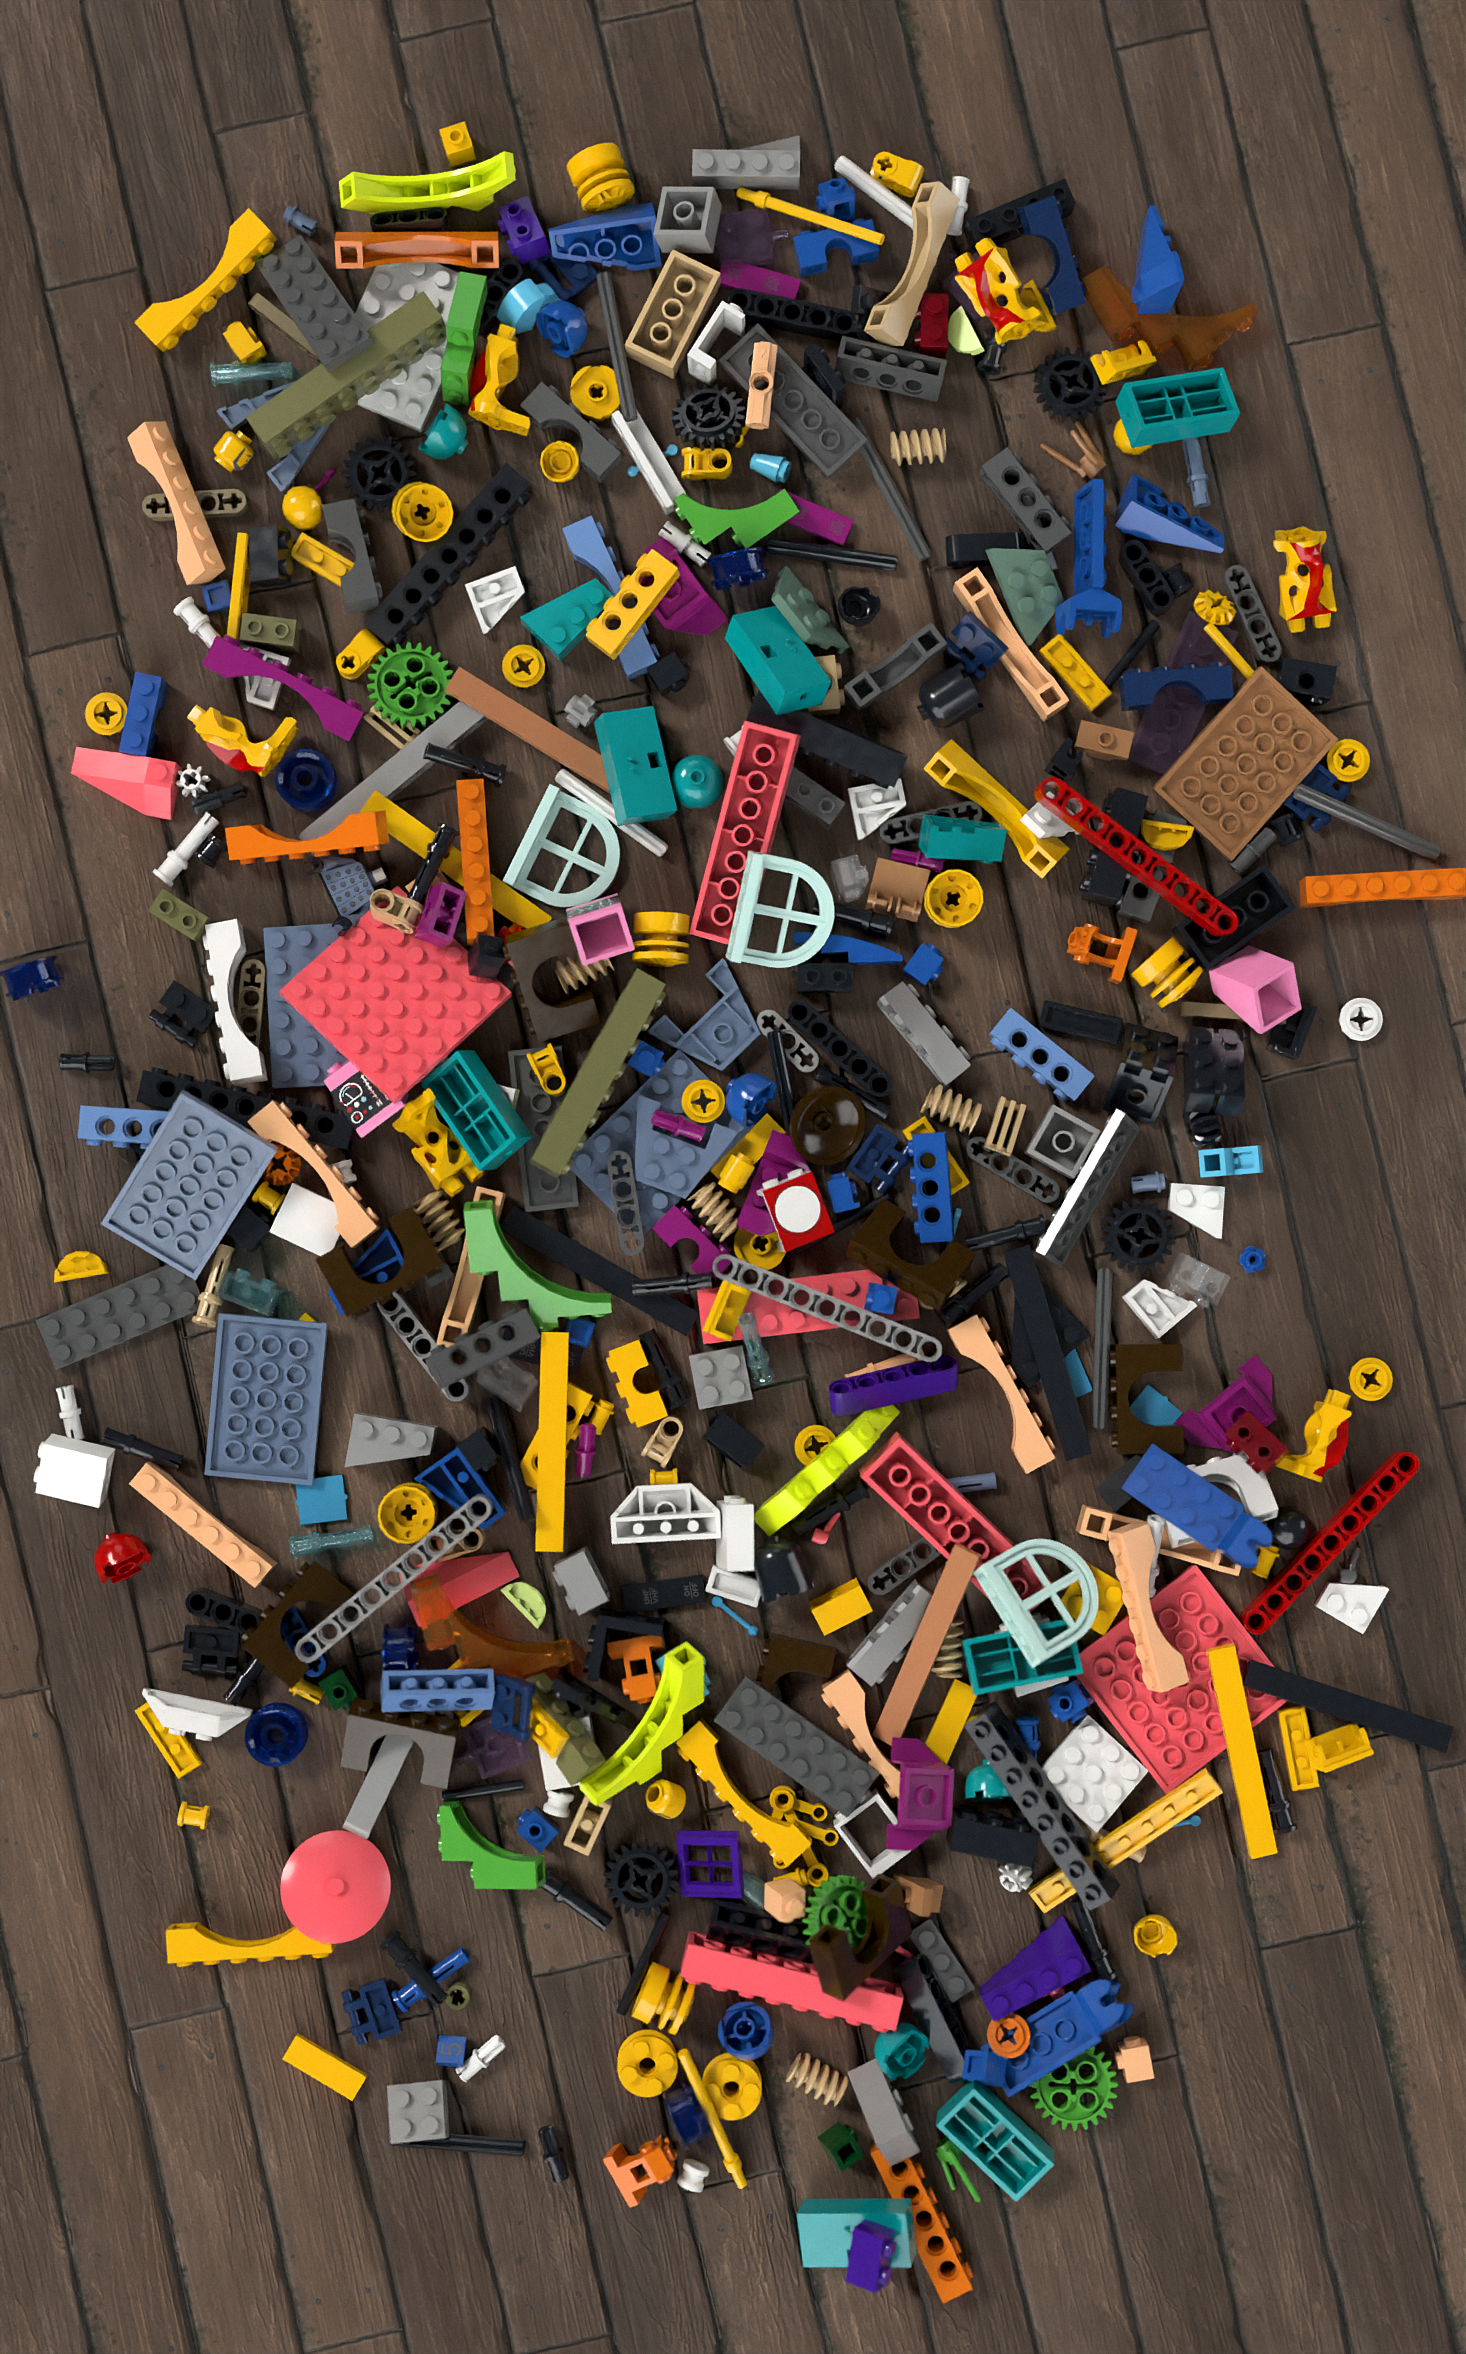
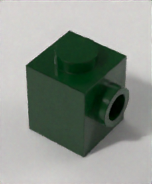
M343 1665L318 1682L335 1711L340 1707L344 1711L349 1709L354 1698H357L362 1693L346 1665Z
M837 2122L817 2137L828 2158L841 2172L864 2156L857 2144L860 2140L851 2127L846 2129L840 2122Z

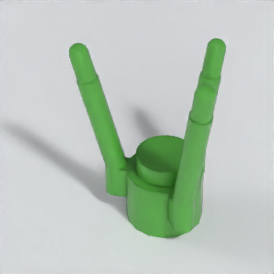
M946 2136L936 2144L935 2147L938 2151L935 2154L942 2164L951 2190L954 2191L956 2186L948 2163L950 2165L954 2164L975 2201L980 2202L981 2199L959 2162L963 2157L962 2150Z

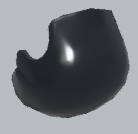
M853 586L845 589L838 599L839 615L846 623L853 626L861 627L869 624L880 610L879 596H874L868 587L859 588Z
M1279 1507L1277 1517L1269 1519L1267 1522V1528L1272 1534V1541L1278 1547L1285 1550L1299 1549L1310 1538L1311 1527L1308 1519L1299 1509L1294 1507Z

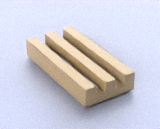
M374 706L363 717L366 722L400 750L422 733L417 728L413 730L411 723H407L406 727L414 733L410 737L396 724L392 726L388 717L383 720L381 718L382 712H375ZM375 715L378 716L407 741L405 745L372 718Z
M1001 1096L984 1147L1010 1156L1027 1105H1018L1016 1101H1008L1005 1097ZM1003 1107H1006L1008 1110L996 1145L992 1142ZM1013 1111H1017L1007 1146L1004 1148L1002 1146Z

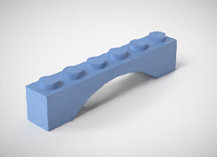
M589 516L562 528L564 538L574 560L587 566L599 575L612 594L616 596L621 590L619 587L625 577L621 570L617 572L613 565V562L617 560L611 546L605 547L602 538L606 537L600 522L595 523L592 516ZM629 598L626 600L624 607L628 609L634 608L637 605L635 599ZM645 622L618 655L628 680L647 673V668L655 664L657 659L660 658L655 644L649 645L645 636L649 634Z

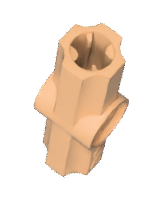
M761 341L754 343L745 424L753 429L762 430L769 428L778 345L771 342ZM759 381H765L769 384L767 389L762 391L757 390L754 386Z

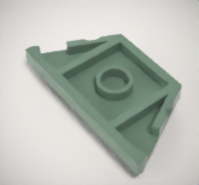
M989 548L985 551L1019 636L1025 645L1029 646L1055 613V607L1064 601L1045 550Z
M785 566L778 573L780 579L775 583V592L771 599L804 643L815 644L826 650L830 646H834L837 653H844L849 648V645L832 625L829 615L819 608L814 601L812 593L804 588L788 566Z

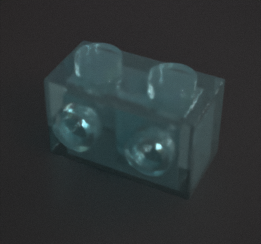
M237 1268L236 1272L226 1271L217 1294L218 1297L266 1316L274 1314L283 1291L276 1288L278 1283L263 1277L261 1282L251 1278V1272L241 1268Z

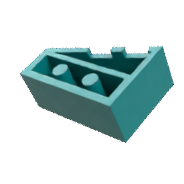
M595 578L521 616L520 620L522 625L561 662L586 636V628L595 617L598 619L604 612L603 606L611 596H615Z
M923 814L918 846L926 858L954 859L959 861L977 860L980 863L993 864V861H1002L1007 829L1003 824Z

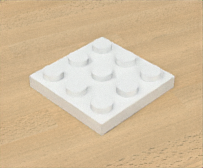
M1085 1715L1041 1767L1069 1810L1094 1833L1101 1829L1148 1772L1136 1758L1089 1715Z

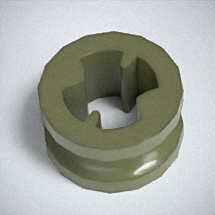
M463 1982L452 1983L447 1989L446 1993L449 1996L445 2001L452 2009L459 2010L464 2008L471 1996L469 1987ZM458 1989L462 1990V1997L465 1999L463 2001L459 1999L458 2002L454 2001V1995L451 1992L454 1990L456 1993Z

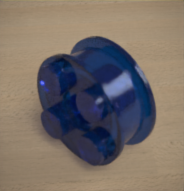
M765 548L741 549L708 559L707 564L712 565L715 579L711 582V585L715 586L716 591L732 588V585L739 584V587L754 585L755 581L767 579V575L770 572L769 569L764 568L762 558Z
M306 748L291 751L281 759L275 771V785L278 793L291 807L305 812L319 810L325 807L336 793L338 785L336 771L328 759L318 751ZM305 774H311L313 777L311 784L301 786L300 778Z
M57 956L34 960L0 972V977H4L9 991L5 994L6 997H12L13 1001H17L34 994L36 989H38L40 994L61 986L60 981L64 980V976H59L54 962Z
M410 1622L406 1624V1627H390L389 1623L384 1625L382 1639L383 1671H408L419 1668L420 1656L419 1652H415V1643L418 1642L417 1626H412Z
M283 1702L270 1703L259 1709L250 1718L245 1729V1744L248 1752L256 1761L266 1766L277 1767L290 1763L301 1753L308 1740V1724L304 1715L296 1707ZM272 1728L280 1729L283 1733V1739L280 1741L274 1740L270 1735V1730Z
M683 2081L681 2088L669 2094L663 2091L662 2095L669 2115L686 2150L689 2149L690 2143L702 2137L708 2140L709 2136L707 2133L712 2131L703 2110L698 2112L696 2108L700 2103L692 2085L686 2086Z

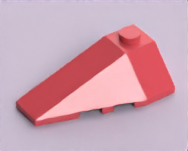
M76 747L71 771L73 775L146 816L172 820L179 788L175 782L180 781L181 777L177 771H182V768L176 762Z
M509 1551L453 1558L441 1562L434 1561L405 1585L403 1590L412 1614L420 1627L520 1577V1574Z

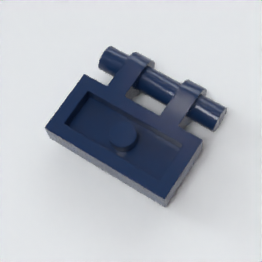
M971 611L951 631L958 641L954 643L949 637L945 639L947 642V655L951 659L955 658L958 662H961L965 668L964 671L969 676L973 675L978 681H981L986 675L979 666L983 663L990 670L1009 649ZM964 647L976 656L973 660L962 651Z
M1317 763L1300 783L1343 803L1347 801L1346 797L1351 792V789L1342 784L1338 791L1335 790L1332 785L1337 780V777L1320 763ZM1294 791L1282 804L1283 807L1302 822L1311 814L1315 820L1309 827L1316 833L1323 826H1327L1332 820L1331 814L1293 797Z
M877 1124L846 1169L868 1184L874 1175L877 1176L881 1181L875 1189L885 1194L890 1186L893 1187L897 1180L895 1178L903 1166L907 1167L911 1161L909 1159L908 1145L906 1144L901 1152H898L894 1147L899 1138ZM889 1155L894 1159V1162L888 1171L885 1172L880 1167Z
M385 1977L360 1985L358 1990L361 1997L354 1998L351 1989L341 1992L344 2000L342 2006L344 2012H348L352 2024L350 2030L352 2036H356L358 2045L369 2042L366 2034L369 2031L373 2032L375 2041L402 2032L403 2028ZM365 2008L368 2021L362 2022L358 2009Z

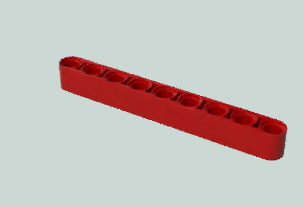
M1050 777L1036 786L1034 796L1042 806L1210 934L1223 936L1236 930L1238 918L1232 910L1062 780ZM1046 785L1054 788V798H1050L1045 794L1044 788ZM1068 801L1075 804V815L1067 811L1066 804ZM1089 818H1093L1097 821V831H1093L1089 828ZM1111 834L1119 838L1118 848L1111 845ZM1133 851H1137L1140 854V864L1133 862L1131 858ZM1155 867L1162 871L1161 881L1157 880L1153 875ZM1177 883L1184 889L1182 897L1175 893ZM1198 900H1201L1205 904V911L1203 914L1200 913L1196 908V903ZM1220 916L1223 917L1227 923L1226 928L1224 930L1221 929L1218 925V919Z
M1399 1450L1388 1457L1242 1611L1240 1622L1245 1629L1253 1634H1262L1282 1615L1416 1474L1420 1465L1416 1455ZM1407 1456L1409 1466L1402 1471L1399 1468V1460ZM1384 1476H1389L1391 1484L1388 1489L1382 1490L1380 1481ZM1369 1495L1372 1498V1505L1364 1510L1361 1506V1501L1365 1496ZM1351 1515L1354 1520L1353 1525L1349 1529H1344L1343 1519ZM1328 1535H1333L1335 1544L1333 1547L1326 1549L1324 1547V1539ZM1309 1555H1315V1566L1307 1568L1305 1566V1559ZM1296 1574L1298 1578L1296 1586L1288 1588L1286 1585L1288 1576ZM1277 1594L1279 1596V1603L1275 1607H1269L1267 1603L1269 1596ZM1253 1614H1259L1261 1618L1260 1623L1256 1627L1249 1626V1618Z

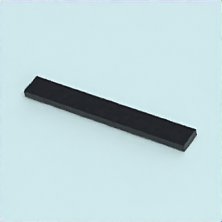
M514 1205L500 1226L504 1232L684 1336H687L700 1314L666 1293L634 1297L632 1281L642 1279Z
M1030 1245L1003 1252L1065 1461L1092 1454Z
M1251 1659L1248 1660L1242 1681L1244 1687L1443 1753L1447 1752L1453 1726Z

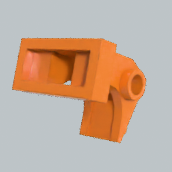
M1084 924V927H1075L1068 938L1069 946L1067 953L1074 955L1073 960L1089 965L1091 961L1111 968L1108 981L1119 984L1122 981L1138 930L1127 927L1124 929L1121 939H1116L1100 934V928L1091 924ZM1093 940L1108 945L1104 957L1089 952Z
M647 1635L607 1643L611 1660L622 1658L624 1660L626 1678L622 1679L624 1695H630V1700H636L638 1704L653 1701L659 1688L661 1676L660 1672L654 1673L652 1653L665 1650L662 1635ZM646 1659L648 1674L633 1676L631 1662Z
M662 2134L657 2137L655 2142L651 2140L643 2144L639 2148L640 2153L629 2156L622 2143L612 2146L603 2158V2162L630 2208L640 2203L648 2191L647 2185L654 2182L661 2184L672 2177L674 2163L678 2154L669 2145L671 2144L668 2137L664 2139ZM643 2164L648 2174L640 2175L635 2166Z

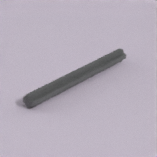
M609 272L598 273L597 282L622 415L625 422L635 421L638 417L612 278Z
M858 416L851 418L850 421L868 439V443L859 450L916 558L919 562L925 561L931 556V551L860 418Z
M1303 784L1295 788L1293 797L1299 801L1428 859L1434 860L1439 856L1441 847Z
M1098 1268L1092 1407V1427L1095 1429H1106L1108 1422L1113 1271L1110 1268Z

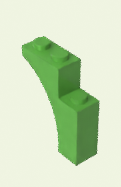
M461 271L459 272L446 323L447 345L440 372L443 401L454 405L463 404L469 406L476 345L487 296L486 276Z
M786 489L758 505L737 510L708 507L691 499L685 493L674 499L677 505L673 507L682 521L687 519L692 526L689 532L697 544L702 541L704 545H707L732 527L734 532L730 535L739 548L744 545L746 549L800 512Z
M459 1800L449 1801L439 1806L437 1822L441 1828V1836L438 1847L442 1853V1861H473L470 1873L471 1879L474 1880V1889H538L546 1883L544 1855L514 1853L490 1842L469 1821Z

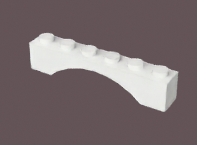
M237 919L205 925L206 934H203L202 938L206 950H209L210 960H207V969L209 975L213 976L215 984L211 986V994L214 1002L217 1001L219 1011L215 1012L217 1026L222 1027L223 1037L219 1038L222 1053H226L227 1063L223 1064L225 1077L227 1080L230 1079L235 1086L266 1081L268 1078L264 1054L245 1036L238 1023L234 1009V980L239 964L246 953L243 927Z

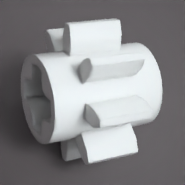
M187 764V770L184 772L177 771L181 777L180 781L175 782L178 787H185L182 790V794L185 797L190 792L195 798H198V793L202 791L208 792L205 786L206 782H209L211 779L209 776H202L204 772L203 767L199 766L197 770H194L190 764ZM190 778L196 779L198 782L196 785L190 784L188 781Z
M1003 1862L999 1867V1871L1002 1872L999 1877L1000 1882L1008 1891H1018L1020 1893L1022 1889L1027 1890L1033 1882V1879L1029 1877L1033 1873L1031 1867Z

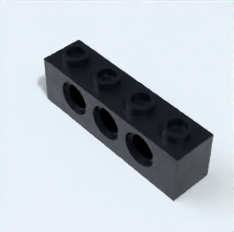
M1066 179L1057 181L967 219L964 234L973 255H979L975 245L984 238H991L996 246H1000L1025 235L1017 210L1021 206L1048 196H1055V199L1059 200L1062 206L1063 215L1061 220L1071 216L1076 202Z
M715 1899L710 1914L706 1939L810 1964L814 1960L810 1945L806 1944L810 1935L803 1934V1931L809 1927L801 1919L795 1918L792 1922H781L768 1911Z

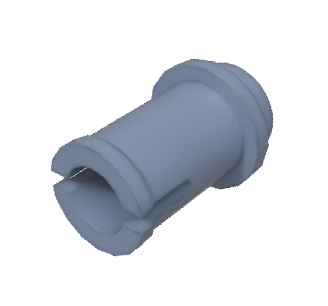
M289 205L282 217L286 221L287 226H294L308 237L314 235L317 230L314 227L317 228L319 224L318 221L300 212L298 206L292 207Z
M1156 1171L1153 1175L1131 1177L1133 1194L1157 1190V1193H1159L1162 1189H1166L1164 1173L1158 1174V1171Z

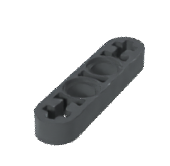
M1233 565L1225 572L1223 585L1230 601L1234 603V609L1237 611L1236 614L1256 659L1264 665L1272 664L1281 655V645L1248 571L1241 565ZM1233 572L1236 576H1242L1241 580L1239 581L1241 589H1243L1245 586L1248 588L1246 590H1242L1237 595L1235 594V592H1237L1239 589L1238 584L1236 581H1230ZM1243 596L1252 598L1254 602L1253 608L1249 610L1243 609L1239 603L1240 598ZM1255 620L1261 621L1264 624V632L1261 634L1253 633L1250 628L1251 622ZM1266 635L1269 636V638L1265 640L1267 648L1274 649V652L1271 654L1272 658H1270L1268 654H1262V651L1265 649L1263 641H1261L1259 644H1257L1256 642L1257 640L1263 639Z
M967 801L890 819L881 825L879 837L887 845H897L918 840L920 834L911 831L910 823L915 819L922 820L923 814L938 816V814L946 813L950 818H956L953 810H958L957 815H961L966 812L967 807H970L971 811H976L977 813L974 815L973 820L980 821L982 809L976 802ZM963 817V818H960V819H966V820H969V818H968V817ZM901 822H905L907 837H903L904 831L896 833L895 839H891L889 835H884L888 826H892L893 830L901 829Z
M974 1137L967 1142L965 1152L974 1162L1040 1202L1051 1203L1058 1198L1060 1188L1053 1179L1012 1154L1007 1156L995 1151L990 1156L987 1164L983 1161L986 1156L981 1153L976 1156L973 1155L974 1149L971 1147L972 1143L978 1144L982 1142V1149L989 1153L991 1149L984 1147L986 1139ZM998 1155H1003L1008 1159V1167L1003 1171L997 1170L993 1165L994 1158ZM1021 1169H1026L1031 1173V1181L1026 1185L1020 1184L1016 1179L1017 1172ZM1037 1176L1041 1178L1038 1182L1040 1185H1052L1051 1191L1054 1192L1053 1196L1048 1195L1043 1198V1191L1035 1187L1034 1192L1029 1189L1035 1184Z
M615 1151L607 1159V1168L619 1244L624 1254L635 1256L643 1250L644 1237L632 1162L626 1152ZM616 1156H621L622 1160L627 1161V1164L623 1165V1174L629 1173L630 1178L621 1177L613 1180L612 1175L618 1176L617 1167L611 1165V1162L615 1161ZM626 1182L631 1186V1194L628 1197L621 1198L616 1194L615 1188L619 1183ZM631 1209L635 1213L636 1219L632 1224L627 1225L621 1222L620 1213L623 1210ZM638 1226L639 1232L633 1231L634 1240L640 1241V1245L636 1246V1251H630L629 1247L624 1246V1242L628 1241V1232L622 1234L621 1229H631Z
M921 1536L869 1574L867 1578L869 1590L876 1595L888 1593L941 1555L938 1550L936 1551V1548L926 1538ZM926 1543L931 1547V1553L927 1558H919L916 1555V1548L919 1544ZM899 1559H904L909 1563V1569L904 1574H898L894 1571V1563ZM889 1567L891 1574L897 1580L892 1582L891 1578H888L884 1581L885 1587L883 1589L880 1587L874 1588L872 1586L875 1583L873 1578L877 1575L879 1578L886 1576L887 1572L884 1569Z

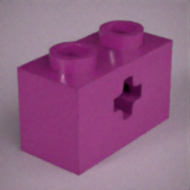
M444 882L431 887L415 938L437 947L451 943L467 892Z

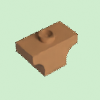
M1081 720L1074 748L1084 751L1085 756L1102 760H1127L1134 732Z
M893 1874V1879L900 1882L907 1910L919 1916H930L932 1912L939 1913L943 1892L942 1884L929 1878Z

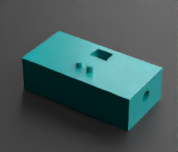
M1224 368L1124 383L1115 401L1131 448L1230 432L1240 415Z
M776 606L732 616L725 640L776 715L823 704L831 680Z
M649 706L602 713L594 722L617 826L669 818L677 811L654 707Z
M474 1050L456 1051L421 1083L424 1090L430 1088L435 1095V1106L479 1171L497 1169L533 1137Z
M1065 1620L1037 1625L1047 1642L1069 1629ZM1010 1631L961 1641L973 1695L1083 1673L1076 1641L1033 1668L1020 1648L1012 1649L1010 1641L1012 1635Z
M968 2081L937 2111L936 2126L1016 2202L1054 2166V2150L986 2085ZM982 2141L989 2147L987 2151L979 2145Z
M911 2199L803 2200L797 2213L803 2267H848L853 2228L864 2219L895 2230L894 2241L896 2242V2249L891 2258L890 2267H912L917 2247Z

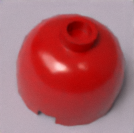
M113 1532L105 1536L103 1542L98 1546L94 1555V1566L102 1583L106 1584V1579H111L112 1583H117L140 1572L141 1569L137 1566L141 1565L144 1561L148 1565L151 1555L142 1540L137 1536Z

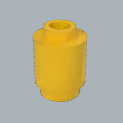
M741 1152L737 1156L731 1154L719 1175L721 1179L718 1184L737 1194L739 1189H743L755 1169L751 1165L753 1159Z

